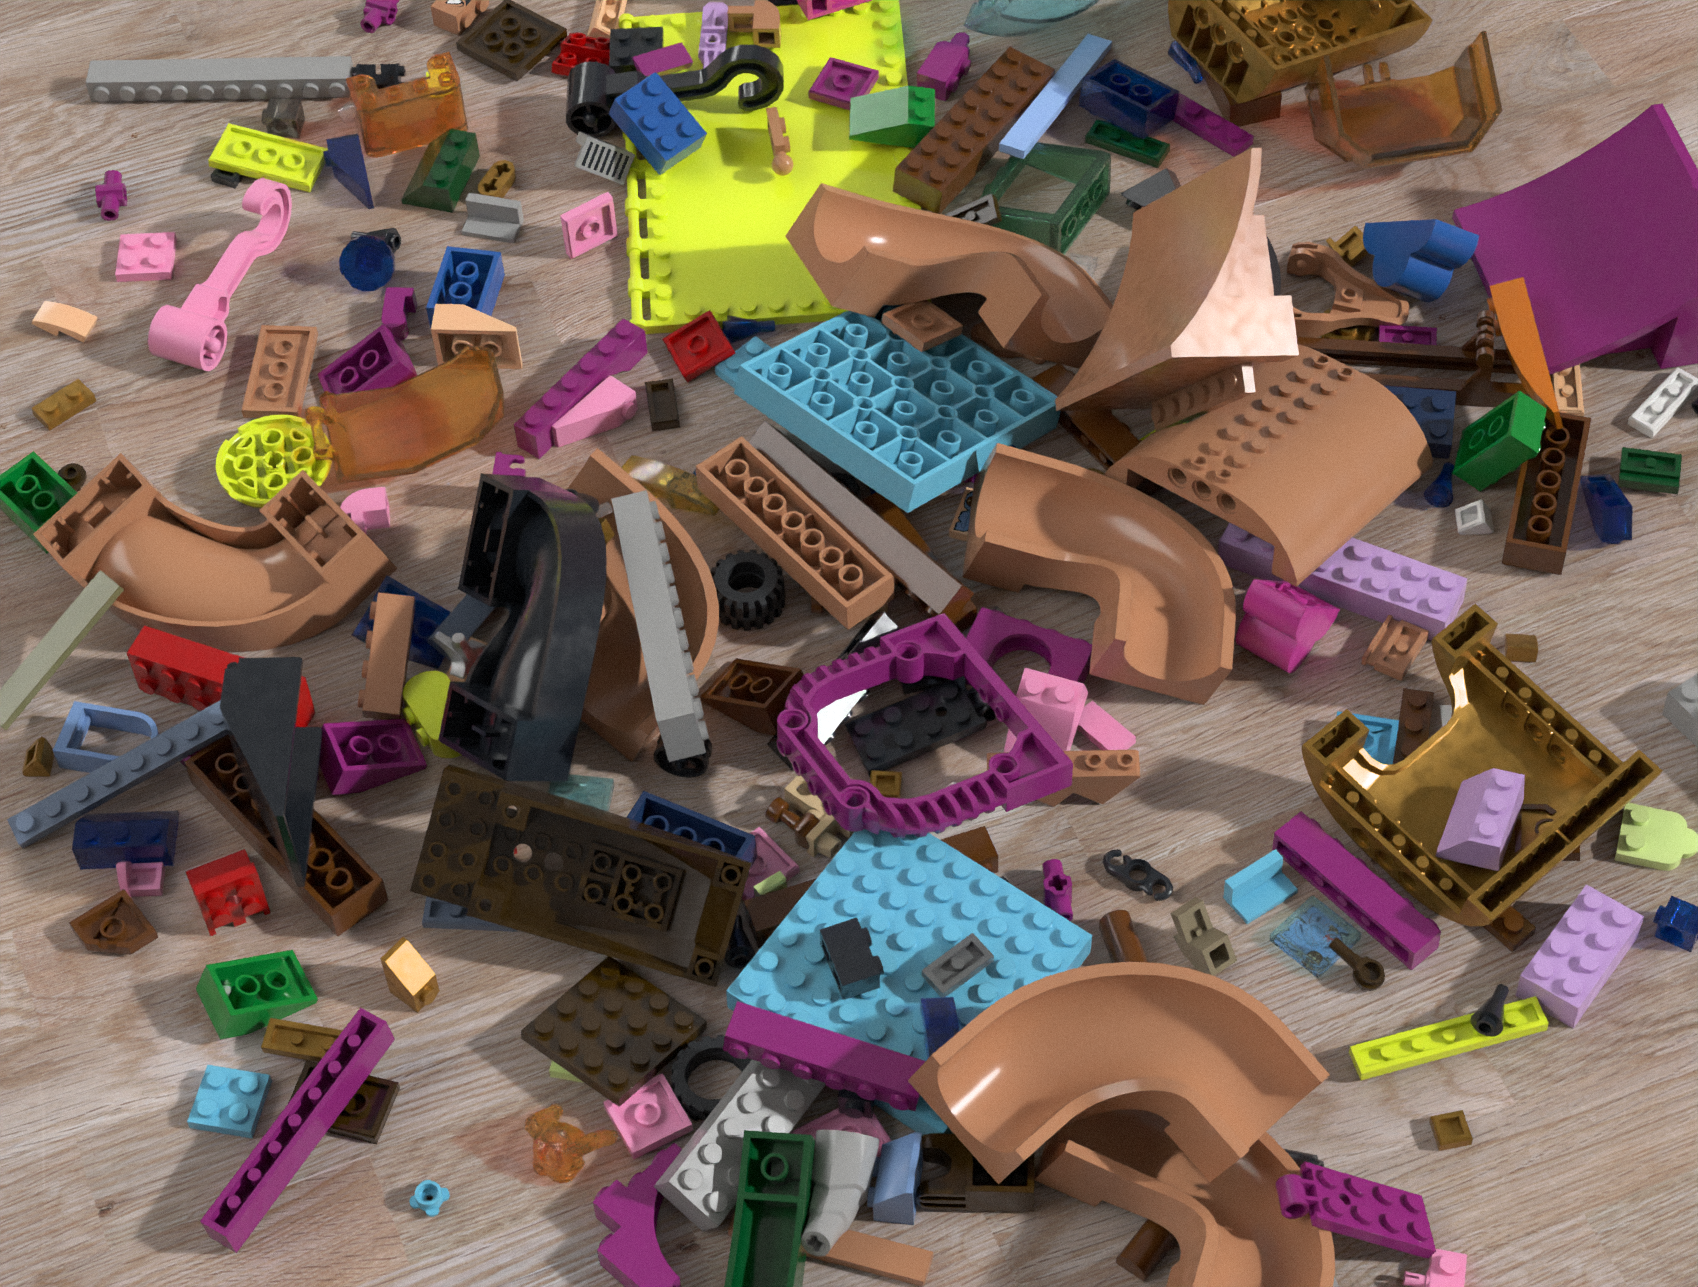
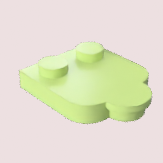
M1628 803L1624 806L1615 861L1670 871L1679 866L1681 858H1690L1698 852V834L1694 830L1687 828V822L1680 814Z

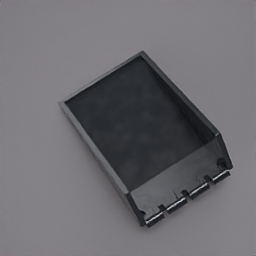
M301 657L239 658L238 663H229L224 672L220 701L222 717L243 782L296 886L305 887L323 733L321 727H295L303 661Z

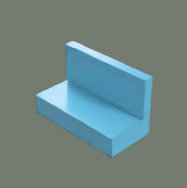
M1276 849L1225 880L1223 898L1246 924H1249L1298 893V889L1282 873L1283 857Z

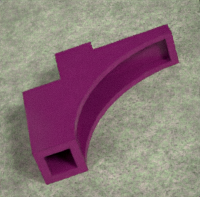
M675 1143L666 1150L662 1149L653 1158L652 1163L643 1172H637L630 1179L627 1187L616 1179L609 1187H603L596 1194L593 1201L596 1218L614 1233L608 1234L601 1241L597 1249L600 1265L625 1287H681L680 1277L667 1263L657 1242V1219L664 1196L654 1188V1185L682 1150Z

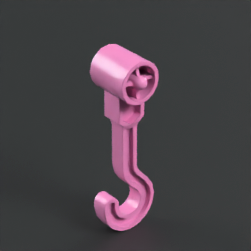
M260 178L254 181L248 188L242 200V207L246 211L262 215L259 225L254 230L244 231L234 238L207 281L194 286L181 308L165 305L158 310L151 322L148 334V346L152 355L204 371H211L218 365L227 344V328L224 320L229 314V302L232 294L252 262L259 256L273 252L279 246L287 231L292 207L291 193L287 185Z

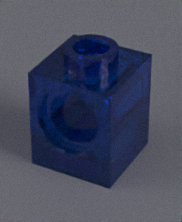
M1671 896L1667 906L1660 905L1654 917L1653 923L1658 924L1655 937L1692 952L1698 940V906Z

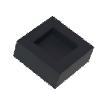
M846 1089L839 1090V1113L856 1119L862 1117L872 1119L875 1108L874 1100L863 1099L857 1093Z

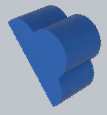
M1437 219L1365 223L1363 231L1364 247L1368 253L1375 255L1373 261V277L1375 282L1381 287L1428 303L1437 300L1445 292L1451 281L1453 270L1462 267L1468 262L1479 240V235Z

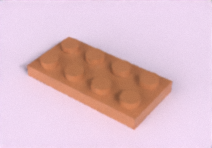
M261 325L242 406L243 418H261L270 415L300 417L318 338L317 327Z

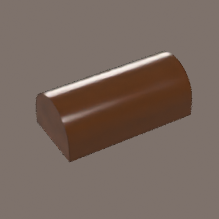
M1115 910L1107 913L1100 919L1099 929L1112 963L1148 962L1128 911Z
M1147 1219L1117 1256L1116 1264L1144 1282L1177 1239L1167 1229Z

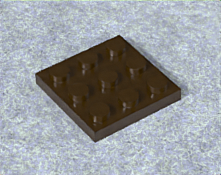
M504 0L458 40L456 46L457 50L515 81H519L567 37V29L512 0Z

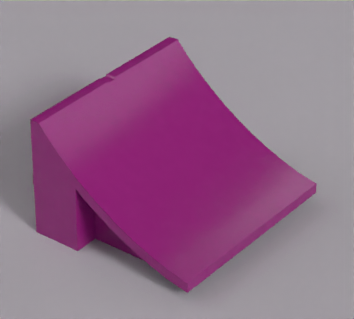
M1663 103L1651 105L1613 135L1564 165L1500 195L1454 210L1452 219L1456 227L1479 235V240L1471 260L1489 298L1492 297L1491 285L1524 277L1549 375L1601 355L1647 348L1651 349L1660 369L1698 364V169Z

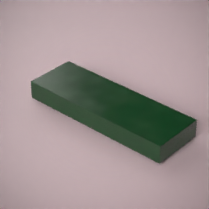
M1096 119L1085 135V143L1156 168L1160 167L1170 152V144L1099 119Z

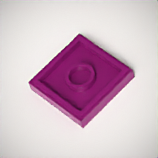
M830 57L808 91L809 99L850 110V99L869 94L879 78V71Z

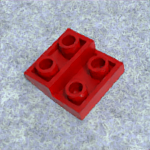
M579 32L570 33L561 43V53L552 62L551 73L568 76L572 68L584 62H599L609 66L610 39L606 37H588Z

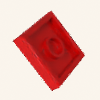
M711 310L662 339L687 383L735 354L734 349Z

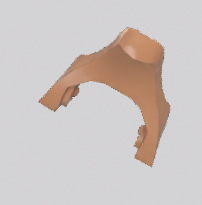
M1298 242L1292 245L1287 263V273L1298 276L1320 275L1334 286L1336 293L1333 307L1329 314L1307 313L1293 307L1297 337L1317 338L1334 330L1350 326L1364 325L1379 328L1380 325L1399 326L1407 321L1409 304L1406 298L1393 290L1379 286L1374 280L1354 270L1341 258L1337 251L1311 242Z

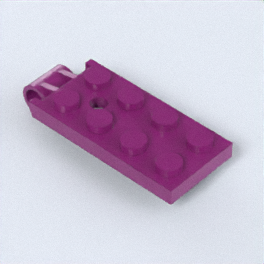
M1304 1162L1301 1165V1176L1287 1174L1276 1181L1275 1185L1281 1213L1285 1218L1298 1219L1309 1212L1311 1224L1317 1228L1427 1259L1436 1252L1421 1195L1308 1162Z

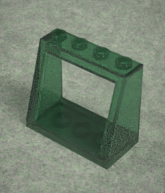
M1037 142L1024 159L1010 155L1009 161L1004 167L1001 166L992 183H988L985 186L980 198L992 193L999 201L1026 165L1076 184L1055 214L999 206L1002 221L992 225L993 227L1038 241L1065 255L1110 194L1111 154L1101 150Z

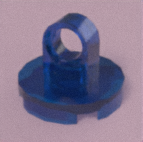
M359 236L352 239L342 250L339 259L341 274H344L353 288L361 291H376L391 280L396 267L395 256L390 246L382 239L374 236Z

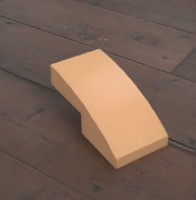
M44 301L32 320V324L55 336H58L61 331L84 343L96 324L97 316L69 305Z

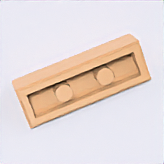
M596 0L587 36L610 39V30L620 29L619 16L624 14L627 0Z

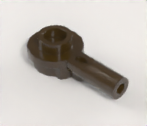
M76 463L67 464L58 472V475L76 492L81 490L87 478L83 466Z
M1338 937L1328 945L1353 969V980L1358 987L1367 991H1374L1381 987L1385 980L1383 966L1378 961L1370 959L1368 956L1361 958Z

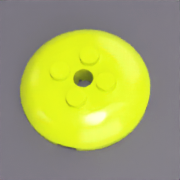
M292 415L264 416L243 424L237 428L238 433L229 441L225 439L216 457V473L222 488L236 501L254 508H262L302 470L320 487L326 480L332 464V450L325 433L319 427L315 428L306 423L304 418Z

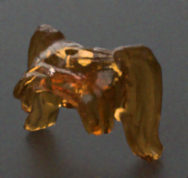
M554 1103L548 1108L531 1114L525 1120L524 1126L533 1139L532 1164L534 1172L541 1176L547 1175L554 1182L560 1184L572 1181L576 1177L577 1173L585 1165V1161L582 1159L584 1155L601 1147L614 1145L617 1142L618 1133L615 1130L603 1129L585 1135L580 1128L566 1122H559L563 1116V1108Z

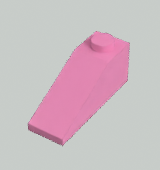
M610 375L551 426L554 445L559 448L619 427L626 420L631 419L638 410L636 392Z

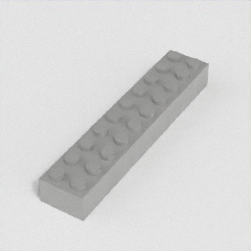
M647 490L613 498L611 500L655 716L668 760L671 762L706 753L703 740L709 739L705 720L699 722L700 719H703L704 713L700 697L694 698V696H698L699 690L695 674L689 675V673L693 672L694 667L690 652L684 653V650H688L689 644L685 629L679 630V628L683 627L684 621L680 607H674L679 605L678 603L680 602L676 586H670V583L675 581L671 564L665 565V562L670 560L666 542H660V540L666 538L662 522L655 521V519L660 518L656 501L650 502Z

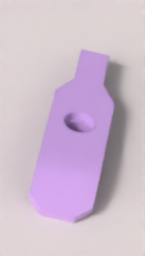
M709 2L703 7L698 58L703 64V69L726 50L728 6L724 2Z

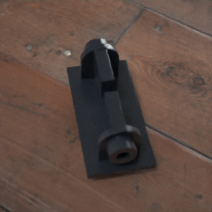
M400 63L380 64L381 74H376V64H357L356 67L351 68L352 77H356L357 82L350 83V85H358V91L374 90V85H384V90H400V85H407V82H401V77L406 75L405 66H400Z

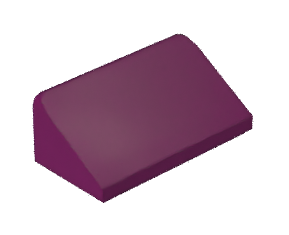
M682 42L632 57L636 70L645 76H650L655 72L659 76L668 75L688 69L693 64L692 58Z

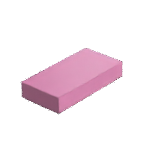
M1094 701L1083 707L1077 730L1100 750H1127L1136 743V736Z

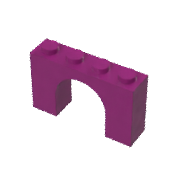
M981 607L966 637L991 668L1003 655L1012 651L1027 650L1039 654L1049 663L1050 670L1048 674L1084 684L1090 671L1092 644L1081 638L1075 639L1063 635L1055 629H1045L1036 626L1025 619L1019 620L1007 616L999 610H989ZM965 678L966 684L972 686L970 682Z

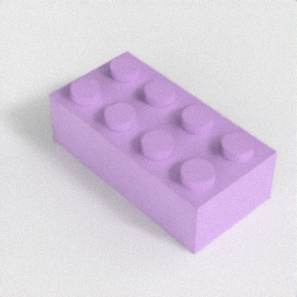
M1585 885L1520 975L1516 996L1522 1000L1536 996L1543 1012L1574 1028L1638 938L1644 916L1596 889Z

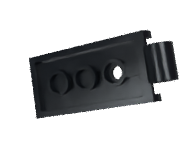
M962 676L850 721L845 726L870 777L871 770L885 771L985 729L987 722L997 718L995 712L988 703H984L981 700L979 693L974 687L970 690L966 689L965 678ZM939 711H947V714L943 717L936 715Z

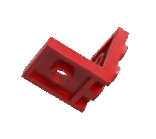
M245 849L185 871L210 936L216 934V928L233 922L234 927L247 923L245 917L263 911L264 915L271 913L254 862H250Z

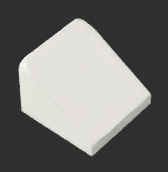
M1482 499L1455 509L1457 528L1460 535L1490 534L1494 532L1491 511Z

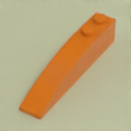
M1524 277L1491 285L1492 297L1487 298L1489 310L1497 314L1498 319L1494 322L1496 337L1502 336L1511 364L1529 396L1547 408L1545 416L1556 429H1561L1563 425Z

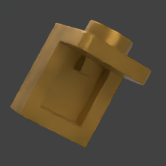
M1356 225L1338 241L1334 242L1330 237L1326 240L1329 247L1337 251L1341 258L1351 267L1368 254L1363 244V232Z

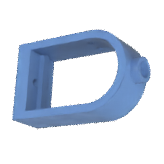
M74 701L53 748V752L59 768L91 773L120 756L80 750L90 726L143 734L151 739L159 735L153 719L144 713Z

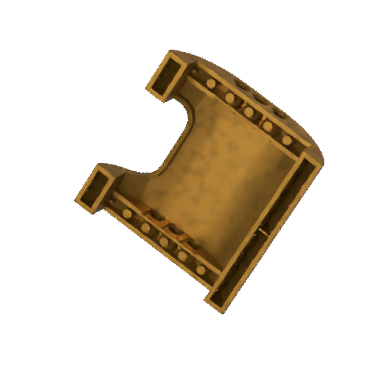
M1477 604L1472 605L1432 639L1433 655L1438 671L1450 696L1452 714L1446 725L1409 756L1396 764L1389 765L1382 764L1373 759L1363 748L1370 730L1348 709L1344 710L1305 742L1301 748L1307 773L1317 794L1346 834L1415 899L1442 917L1467 926L1491 924L1660 776L1663 771L1640 750H1637L1625 762H1622L1490 643L1498 623ZM1492 768L1525 775L1524 800L1522 804H1548L1557 811L1553 815L1545 811L1521 812V848L1515 853L1514 827L1499 871L1436 857V852L1461 782ZM1542 819H1553L1552 822H1544L1538 826L1539 833H1535L1534 827L1538 821Z

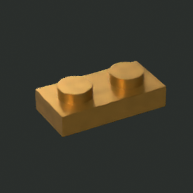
M77 379L31 409L33 415L50 431L95 403L96 398L94 393Z

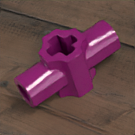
M366 0L363 10L364 18L360 22L362 29L372 34L381 23L392 25L398 11L397 3L400 0Z
M106 171L104 183L95 187L96 203L98 208H101V217L107 221H114L119 217V206H127V189L125 183H122V174L119 171Z
M1047 860L1042 864L1044 905L1071 921L1073 919L1071 877L1064 874L1060 860Z

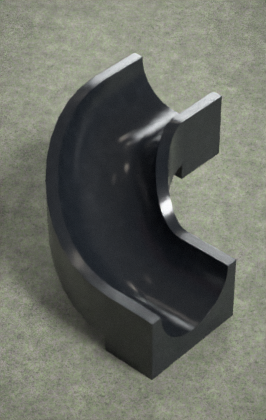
M483 473L480 475L458 590L490 607L507 608L509 617L499 632L474 661L467 675L466 682H450L438 739L441 743L506 781H568L604 603L607 556L605 538L597 515L586 501L542 478Z

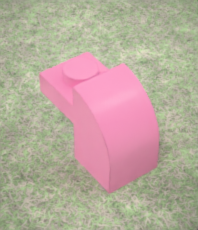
M385 487L356 491L349 495L341 504L340 508L366 535L367 530L390 528L389 502Z

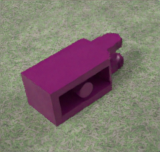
M959 32L954 35L950 42H937L917 72V87L935 89V98L947 101L951 93H955L958 89L962 76L967 75L971 66V61L968 60L970 49L967 47L970 42L969 35L965 32Z

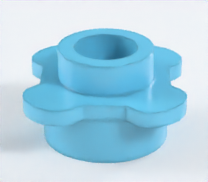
M424 1180L416 1187L415 1195L411 1196L409 1200L410 1206L413 1209L420 1208L426 1212L427 1216L434 1217L439 1214V1207L444 1201L449 1199L450 1193L447 1188H441L438 1183ZM432 1196L433 1198L432 1200H427V1197Z

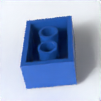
M656 72L614 99L609 111V115L659 175L701 148L707 135L706 131Z
M447 246L426 306L430 330L435 304H463L492 316L505 276L501 252Z

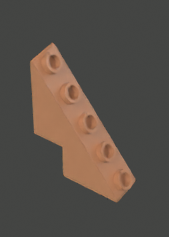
M1063 751L1073 762L1072 786L1037 800L1055 807L1069 795L1076 793L1104 804L1140 778L1139 751ZM1009 752L987 753V770L991 757L999 753Z

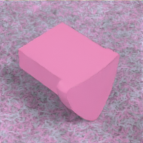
M130 861L116 864L120 890L124 889L130 897L162 896L165 876L163 862L132 864Z

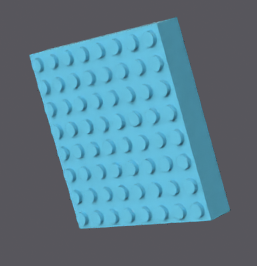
M883 305L875 317L847 310L739 365L734 394L907 513L979 473L996 443L1021 449L1056 429L1061 412L1056 411L1055 399L1058 396L963 334L923 352L914 348L910 343L881 323L884 313L902 305Z
M864 829L852 834L726 990L727 1007L734 1011L736 1003L739 1001L926 1061L975 1017L999 999L1022 986L1046 976L1079 968L1090 954L1092 935L930 833H927L926 837L917 838L914 834H906L905 838H896L887 831L880 830L877 835ZM857 917L861 928L866 927L872 940V946L869 948L873 956H879L884 974L880 975V988L842 1000L820 945V929ZM973 933L994 955V961L942 999L922 977V970ZM921 1095L915 1111L897 1110L890 1106L889 1103L877 1099L874 1100L877 1107L915 1132L922 1133V1136L931 1133L954 1134Z

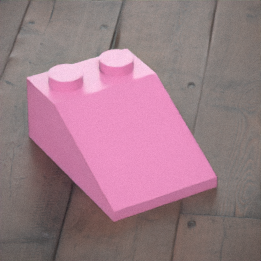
M1025 668L1016 697L1063 751H1070L1088 695L1085 685L1080 682ZM1008 729L1004 752H1010L1017 739L1010 729Z

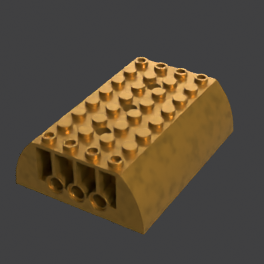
M1168 0L1171 36L1238 104L1403 51L1417 43L1433 21L1413 0Z

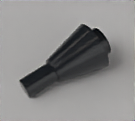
M396 228L370 231L368 233L353 231L351 234L352 242L365 243L389 255H393L401 245V236Z
M737 914L724 961L731 967L744 968L756 953L743 930L742 917Z
M1503 984L1497 985L1492 997L1472 1015L1471 1024L1480 1034L1493 1037L1502 1032L1504 1001L1509 993L1507 986Z

